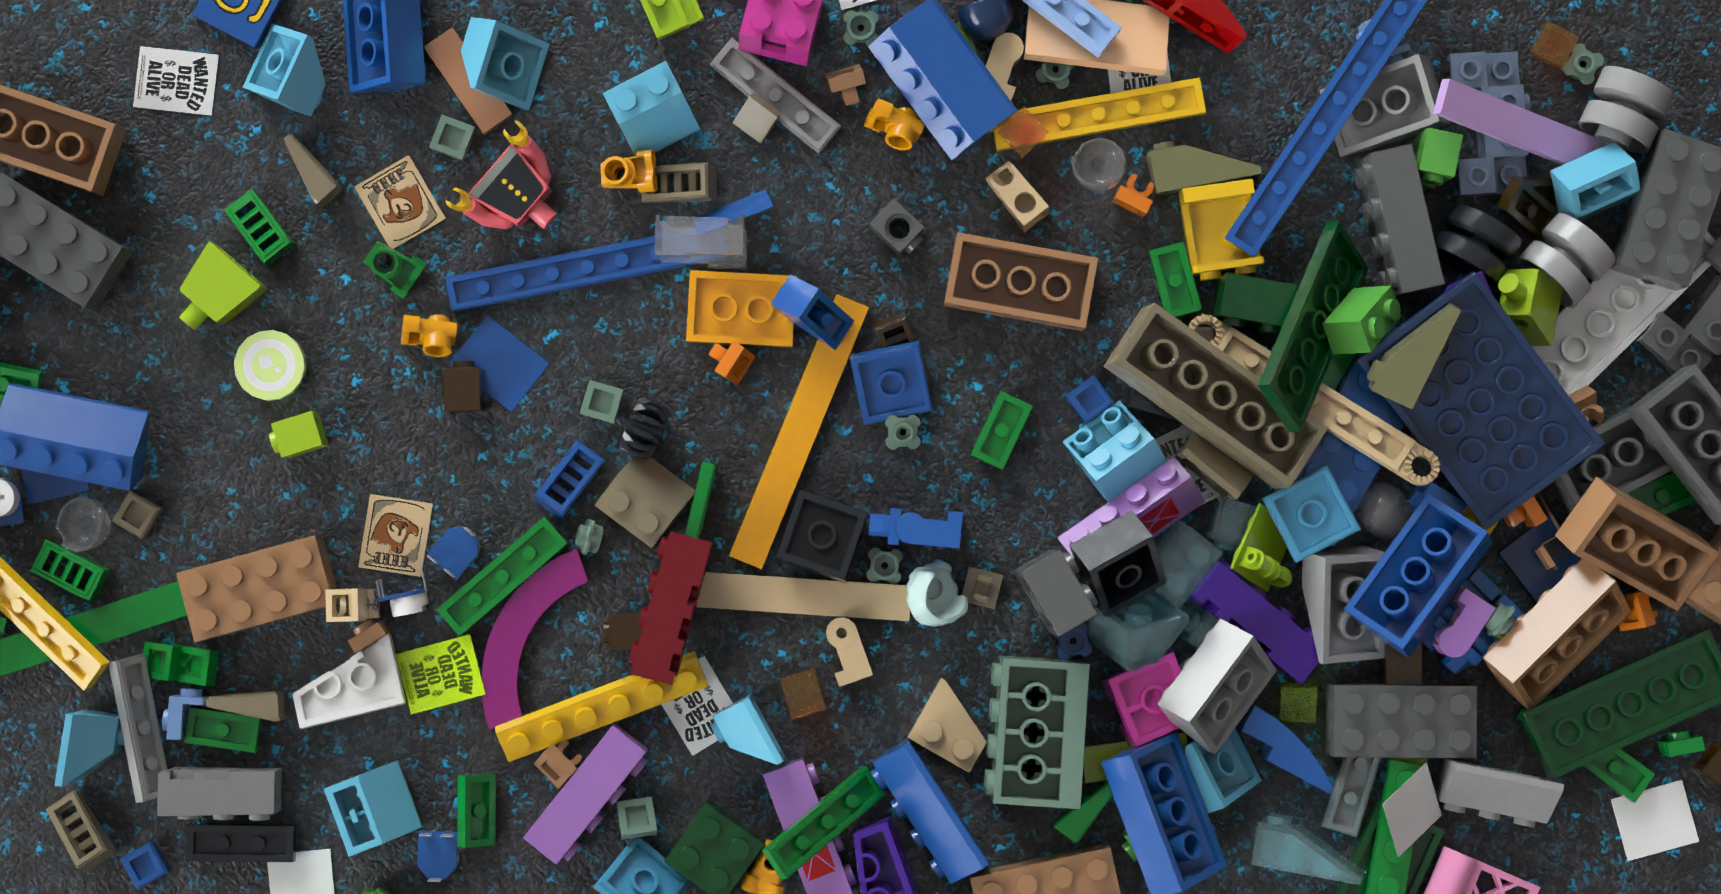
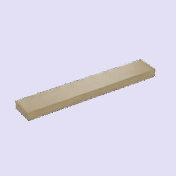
M705 572L697 602V607L898 621H909L910 608L906 601L908 594L907 585L850 581H847L845 584L834 580Z

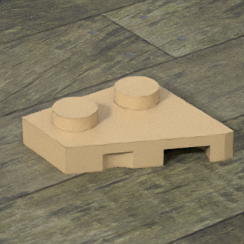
M940 678L907 736L912 741L969 773L987 743L943 678Z

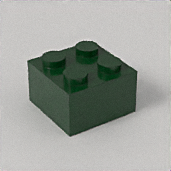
M1226 273L1217 280L1211 315L1223 322V325L1231 326L1238 331L1245 327L1253 328L1254 335L1274 338L1281 331L1298 285Z
M707 799L664 862L708 894H730L764 846L765 839Z

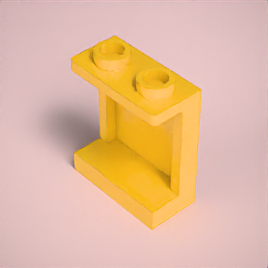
M1253 179L1183 188L1178 193L1187 256L1192 275H1200V281L1218 279L1221 277V272L1235 270V274L1239 275L1257 273L1256 267L1265 263L1264 256L1260 255V250L1255 257H1251L1224 239L1255 193Z

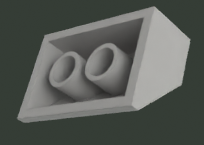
M1220 619L1215 627L1206 634L1203 643L1195 654L1185 662L1183 670L1172 685L1165 689L1162 698L1157 704L1173 724L1208 752L1215 755L1277 670L1253 635Z
M1442 758L1435 793L1437 800L1444 803L1443 809L1465 814L1467 807L1479 810V817L1500 821L1502 814L1514 817V824L1535 828L1536 822L1548 823L1563 793L1564 784L1548 780L1547 778Z

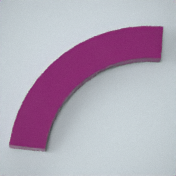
M578 548L558 556L527 578L504 605L495 621L487 642L482 667V683L485 695H482L489 730L524 716L520 704L518 677L522 651L530 633L542 614L563 595L589 582Z

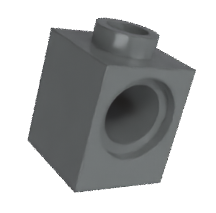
M894 198L869 223V228L898 256L904 251L911 254L924 240L920 236L924 231V226ZM895 221H903L909 227V234L902 239L894 238L889 232V226Z

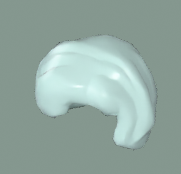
M935 559L932 563L926 564L923 567L915 568L909 575L907 583L908 594L906 601L913 617L920 624L931 627L953 623L968 611V598L964 595H958V586L950 574L952 571L951 565L940 559Z

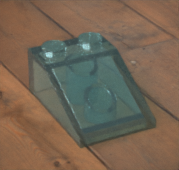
M1271 813V815H1268V818L1258 821L1251 865L1361 885L1365 880V871L1301 824L1292 823L1293 816Z

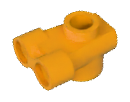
M878 98L873 109H870L864 126L877 132L887 133L885 142L890 147L897 150H909L912 148L913 142L915 143L920 137L925 124L921 119L917 118L918 114L913 109L908 107L898 109L893 107L892 103Z
M653 149L637 151L636 156L627 158L612 156L600 164L603 188H638L640 193L657 191L656 155ZM625 169L623 177L618 180L617 175L619 171Z
M404 315L401 344L414 346L423 344V353L428 356H448L451 354V347L455 346L457 323L450 322V319L444 315H431L428 319L420 318V316Z
M767 839L763 848L771 843L772 840ZM761 850L751 872L745 871L740 888L753 894H783L785 886L781 884L782 880L774 868L765 864L766 856Z

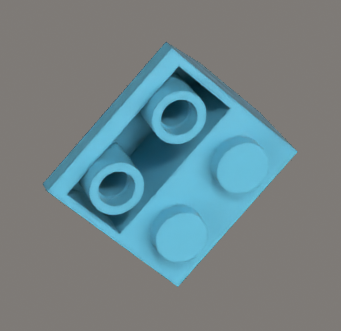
M1615 142L1550 170L1558 213L1567 214L1580 222L1627 202L1641 190L1636 161Z
M1120 400L1063 441L1065 447L1092 484L1108 502L1167 461L1155 439Z
M399 760L324 789L348 856L384 844L423 827Z

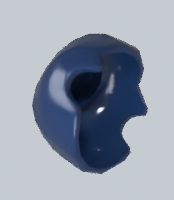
M980 0L961 8L957 12L964 33L977 41H992L1005 33L1014 21L1011 4L1005 0Z

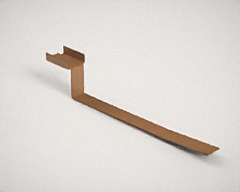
M1539 493L1535 494L1540 503L1542 504V506L1544 507L1545 511L1553 521L1554 525L1559 530L1560 526L1557 523L1554 516L1552 515V513L1550 512V510L1548 509V507L1546 506L1545 502L1543 501ZM1540 545V548L1535 550L1545 569L1549 570L1552 567L1554 570L1558 569L1544 545Z

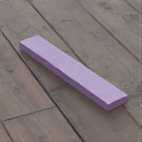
M1442 79L1433 111L1434 115L1561 165L1606 146V144L1591 135L1452 79Z

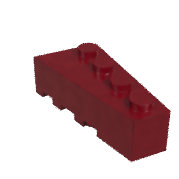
M670 531L668 538H661L657 558H661L662 561L659 572H652L647 592L652 593L649 607L643 606L638 627L642 628L639 642L634 641L628 660V662L632 663L630 674L670 685L676 682L714 542Z

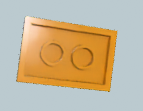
M690 270L686 341L732 344L735 341L740 345L793 348L794 323L771 305V302L789 276Z

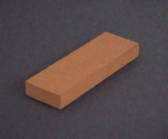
M452 27L425 45L424 49L479 129L486 135L514 115L504 101L470 87L461 54L463 41Z

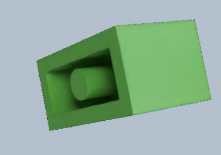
M1427 128L1413 138L1412 147L1423 189L1434 190L1436 185H1443L1455 177L1463 139L1462 134Z
M1392 286L1353 288L1323 322V326L1333 355L1371 353L1401 318L1400 304L1395 299Z

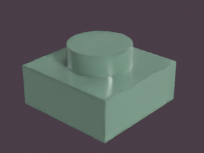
M442 114L429 148L464 161L476 128Z
M589 380L580 414L615 424L625 390Z
M652 797L616 802L621 840L657 835Z

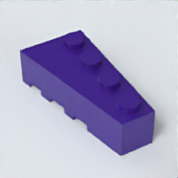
M1210 562L1185 595L1217 621L1222 619L1253 635L1272 664L1293 681L1302 684L1319 663L1312 629L1306 627L1305 630H1302L1293 622L1296 617L1281 605H1278L1277 608L1266 600L1268 595L1253 583H1250V585L1246 584L1238 577V573L1230 569L1231 565L1227 562Z
M892 816L858 827L853 836L861 894H920Z

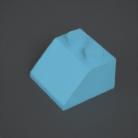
M666 61L603 93L635 156L637 151L653 149L657 153L701 130Z

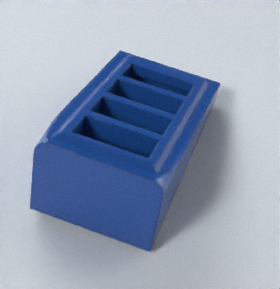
M577 440L536 492L535 502L563 521L606 460ZM576 455L592 466L589 471L573 460ZM569 467L582 476L583 479L579 482L566 473L565 470ZM561 479L574 489L573 492L569 493L557 484V481ZM552 491L565 500V502L561 505L548 496V494Z

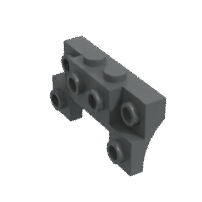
M1721 235L1711 248L1701 256L1720 274ZM1721 275L1714 277L1679 324L1663 312H1659L1643 336L1637 339L1641 345L1663 364L1671 375L1684 366L1694 364L1702 372L1713 356L1721 355Z

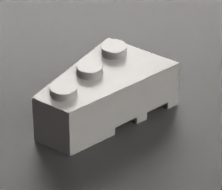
M173 767L158 772L157 816H177V819L188 820L199 819V816L213 815L214 820L235 819V815H249L248 820H270V814L281 811L282 768Z

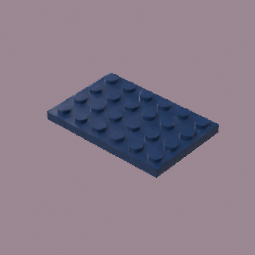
M1472 271L1385 336L1371 353H1363L1356 360L1368 375L1376 359L1381 361L1384 353L1446 305L1451 303L1461 309L1457 321L1413 409L1388 398L1386 400L1419 443L1438 456L1440 470L1487 530L1605 443L1478 275Z

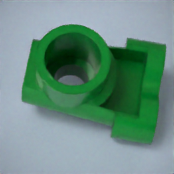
M379 241L375 243L363 261L375 274L382 277L392 286L390 291L402 299L426 266V263L413 255L410 259ZM383 254H387L392 258V265L388 268H384L379 264V257Z

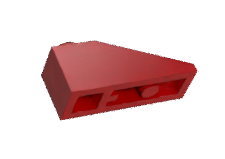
M1142 0L1226 53L1232 51L1247 35L1223 0Z

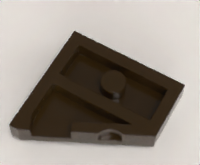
M1512 176L1496 208L1531 239L1541 242L1543 241L1542 230L1558 213L1552 178Z

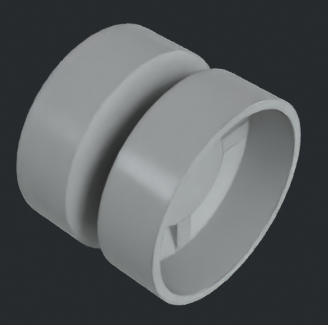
M1606 66L1602 69L1593 89L1594 94L1601 100L1588 101L1578 125L1585 133L1606 145L1615 142L1625 151L1641 154L1648 153L1659 130L1658 126L1650 119L1661 120L1665 117L1674 94L1667 86L1647 75L1627 68Z
M1558 213L1541 232L1545 243L1533 241L1517 258V264L1520 269H1540L1549 274L1563 287L1560 304L1568 308H1575L1591 290V286L1586 278L1594 281L1600 280L1616 262V258L1607 244L1590 228L1567 214Z

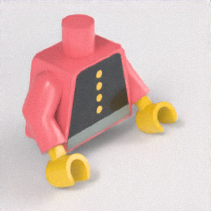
M515 120L514 122L520 128L518 135L512 137L505 129L503 130L504 136L511 143L510 146L469 193L459 188H453L454 191L460 193L461 200L456 205L446 200V205L456 211H463L464 215L485 227L508 229L515 225L521 228L531 218L545 230L558 215L544 202L552 192L548 186L552 175L544 152L528 136V132L523 124Z

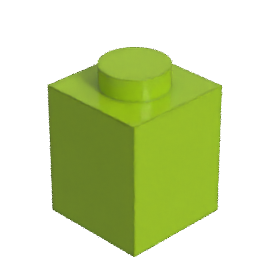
M309 411L271 423L273 432L269 433L270 442L274 452H280L281 458L289 459L329 446L319 412Z

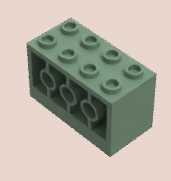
M999 655L998 663H992L991 684L997 686L996 699L990 698L988 718L990 722H995L994 734H987L986 755H988V758H992V770L985 769L984 791H986V794H990L993 804L1068 809L1081 808L1089 663L1077 660ZM1037 686V689L1042 692V698H1038L1036 703L1031 704V700L1026 697V693L1032 691V687ZM1035 722V725L1040 728V732L1035 734L1033 739H1029L1028 735L1024 733V729L1028 728L1030 723ZM1028 759H1033L1034 763L1038 765L1037 769L1032 770V774H1026L1025 770L1021 768L1022 764H1026Z

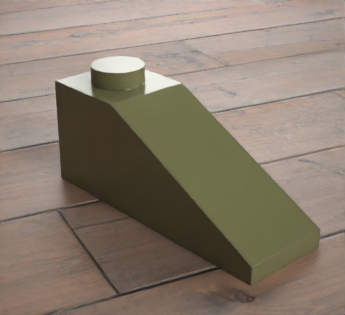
M1174 141L1153 145L1154 150L1149 151L1146 155L1150 182L1154 183L1153 197L1179 193L1183 188L1254 179L1262 174L1261 166L1187 145L1175 146Z
M1449 303L1384 353L1381 361L1376 359L1367 375V379L1370 380L1369 388L1377 394L1413 409L1457 321L1461 309Z

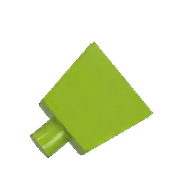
M209 241L180 287V291L192 303L179 318L195 331L208 316L216 323L224 325L265 293L268 288L219 245Z
M1540 269L1507 270L1498 284L1501 291L1500 306L1531 346H1552L1563 287L1549 274Z

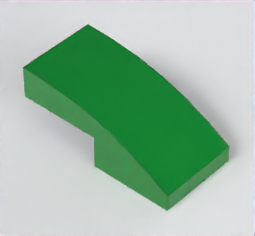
M145 641L143 655L145 654L149 678L179 681L202 686H215L218 650Z

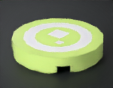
M275 330L259 331L247 337L238 348L234 360L235 376L241 387L251 396L266 401L282 400L293 394L305 377L307 370L306 355L300 344L288 334Z

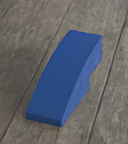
M1252 704L1242 717L1237 729L1267 744L1262 758L1330 794L1333 787L1323 768L1310 750L1291 730L1275 717Z

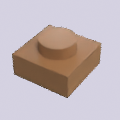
M370 619L353 630L356 636L348 640V643L353 651L357 653L365 650L391 632L384 621L374 624Z

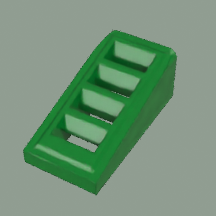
M250 189L224 209L263 264L269 266L296 245L254 189ZM253 201L256 207L240 218L237 212ZM261 212L264 217L248 229L245 224ZM269 223L272 228L256 239L254 234ZM277 234L279 239L264 249L262 244Z
M46 539L30 571L89 602H94L97 600L111 569ZM51 551H54L58 554L48 571L43 567ZM65 557L69 561L62 575L59 576L56 573ZM77 563L81 567L74 581L71 582L68 579ZM87 570H90L92 574L84 588L80 584Z
M1104 781L1083 797L1080 809H1068L1056 818L1052 823L1053 827L1073 842H1079L1113 796L1108 781Z

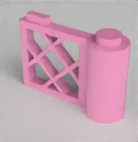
M1443 846L1424 894H1479L1476 882L1481 870L1490 873L1496 885V888L1483 894H1506L1505 891L1516 886L1527 889L1526 894H1538L1541 887ZM1500 878L1509 882L1502 885Z

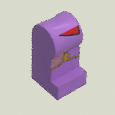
M1460 588L1455 594L1452 601L1459 606L1447 625L1440 627L1433 637L1435 649L1444 656L1460 657L1464 655L1496 609L1466 588Z

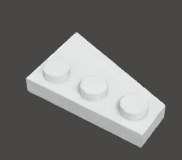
M387 634L374 645L358 652L345 663L332 671L326 672L292 694L300 729L406 704L391 634Z

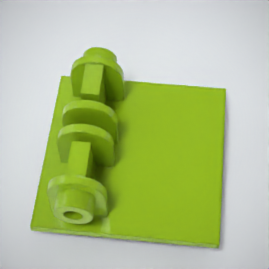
M1258 503L1254 514L1249 519L1248 528L1240 546L1234 553L1230 569L1263 591L1268 592L1271 585L1278 588L1289 586L1292 582V573L1288 568L1280 565L1287 546L1267 508Z

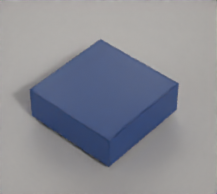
M1095 375L1065 395L1085 424L1114 404V401Z
M154 840L120 859L137 890L171 871Z

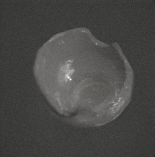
M1104 138L1083 142L1071 158L1075 178L1084 188L1096 192L1107 191L1116 186L1125 174L1127 167L1124 151L1114 141Z
M1376 481L1369 485L1354 514L1359 525L1370 534L1379 538H1392L1399 534L1410 519L1412 507L1410 501L1400 491V488L1388 482Z
M82 496L69 500L61 508L55 529L62 536L63 543L61 545L65 549L80 553L96 549L108 539L111 531V520L107 509L99 500Z

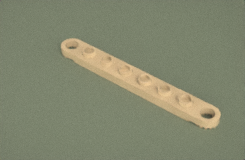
M1202 314L1190 322L1189 328L1193 331L1202 324L1213 327L1215 338L1210 343L1260 378L1270 357V350L1233 327L1223 325V322L1212 315ZM1321 383L1309 414L1327 426L1329 433L1413 485L1425 486L1435 480L1440 471V462L1438 456L1433 451L1423 447L1414 439ZM1419 457L1426 459L1431 465L1430 474L1423 477L1416 476L1411 469L1413 459Z

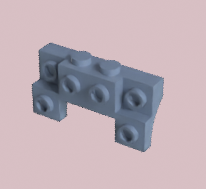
M1484 51L1454 53L1447 56V60L1450 62L1452 80L1530 111V97L1528 94H1524V84H1520L1518 52L1486 54ZM1476 131L1478 158L1460 159L1457 163L1458 197L1501 196L1512 176L1527 177L1526 156L1529 155V152Z

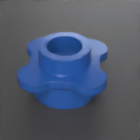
M1083 622L1059 637L1054 635L1059 642L1057 654L1061 659L1068 660L1071 656L1079 654L1085 657L1092 652V645L1088 643L1087 633L1089 628L1087 624ZM1072 637L1076 638L1075 644L1070 643Z

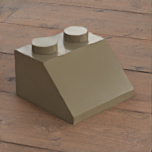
M1194 431L1173 455L1227 501L1237 500L1254 476L1252 472Z
M633 456L594 506L649 547L655 548L695 495L696 490L653 458L644 459Z

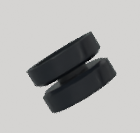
M1453 204L1444 219V223L1449 231H1437L1434 236L1439 261L1465 277L1472 271L1475 273L1482 271L1488 286H1497L1506 270L1501 260L1513 259L1522 244L1521 238L1508 226L1486 213L1467 205Z

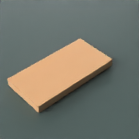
M1086 0L1122 27L1101 56L1097 58L1028 6L1024 60L1164 76L1167 62L1170 17L1154 7L1108 0Z

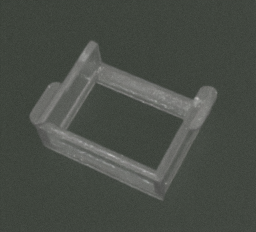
M656 215L654 255L658 256L662 263L708 264V268L746 269L748 225L745 215H741L734 222H732L731 218L665 216V221H662L660 215Z

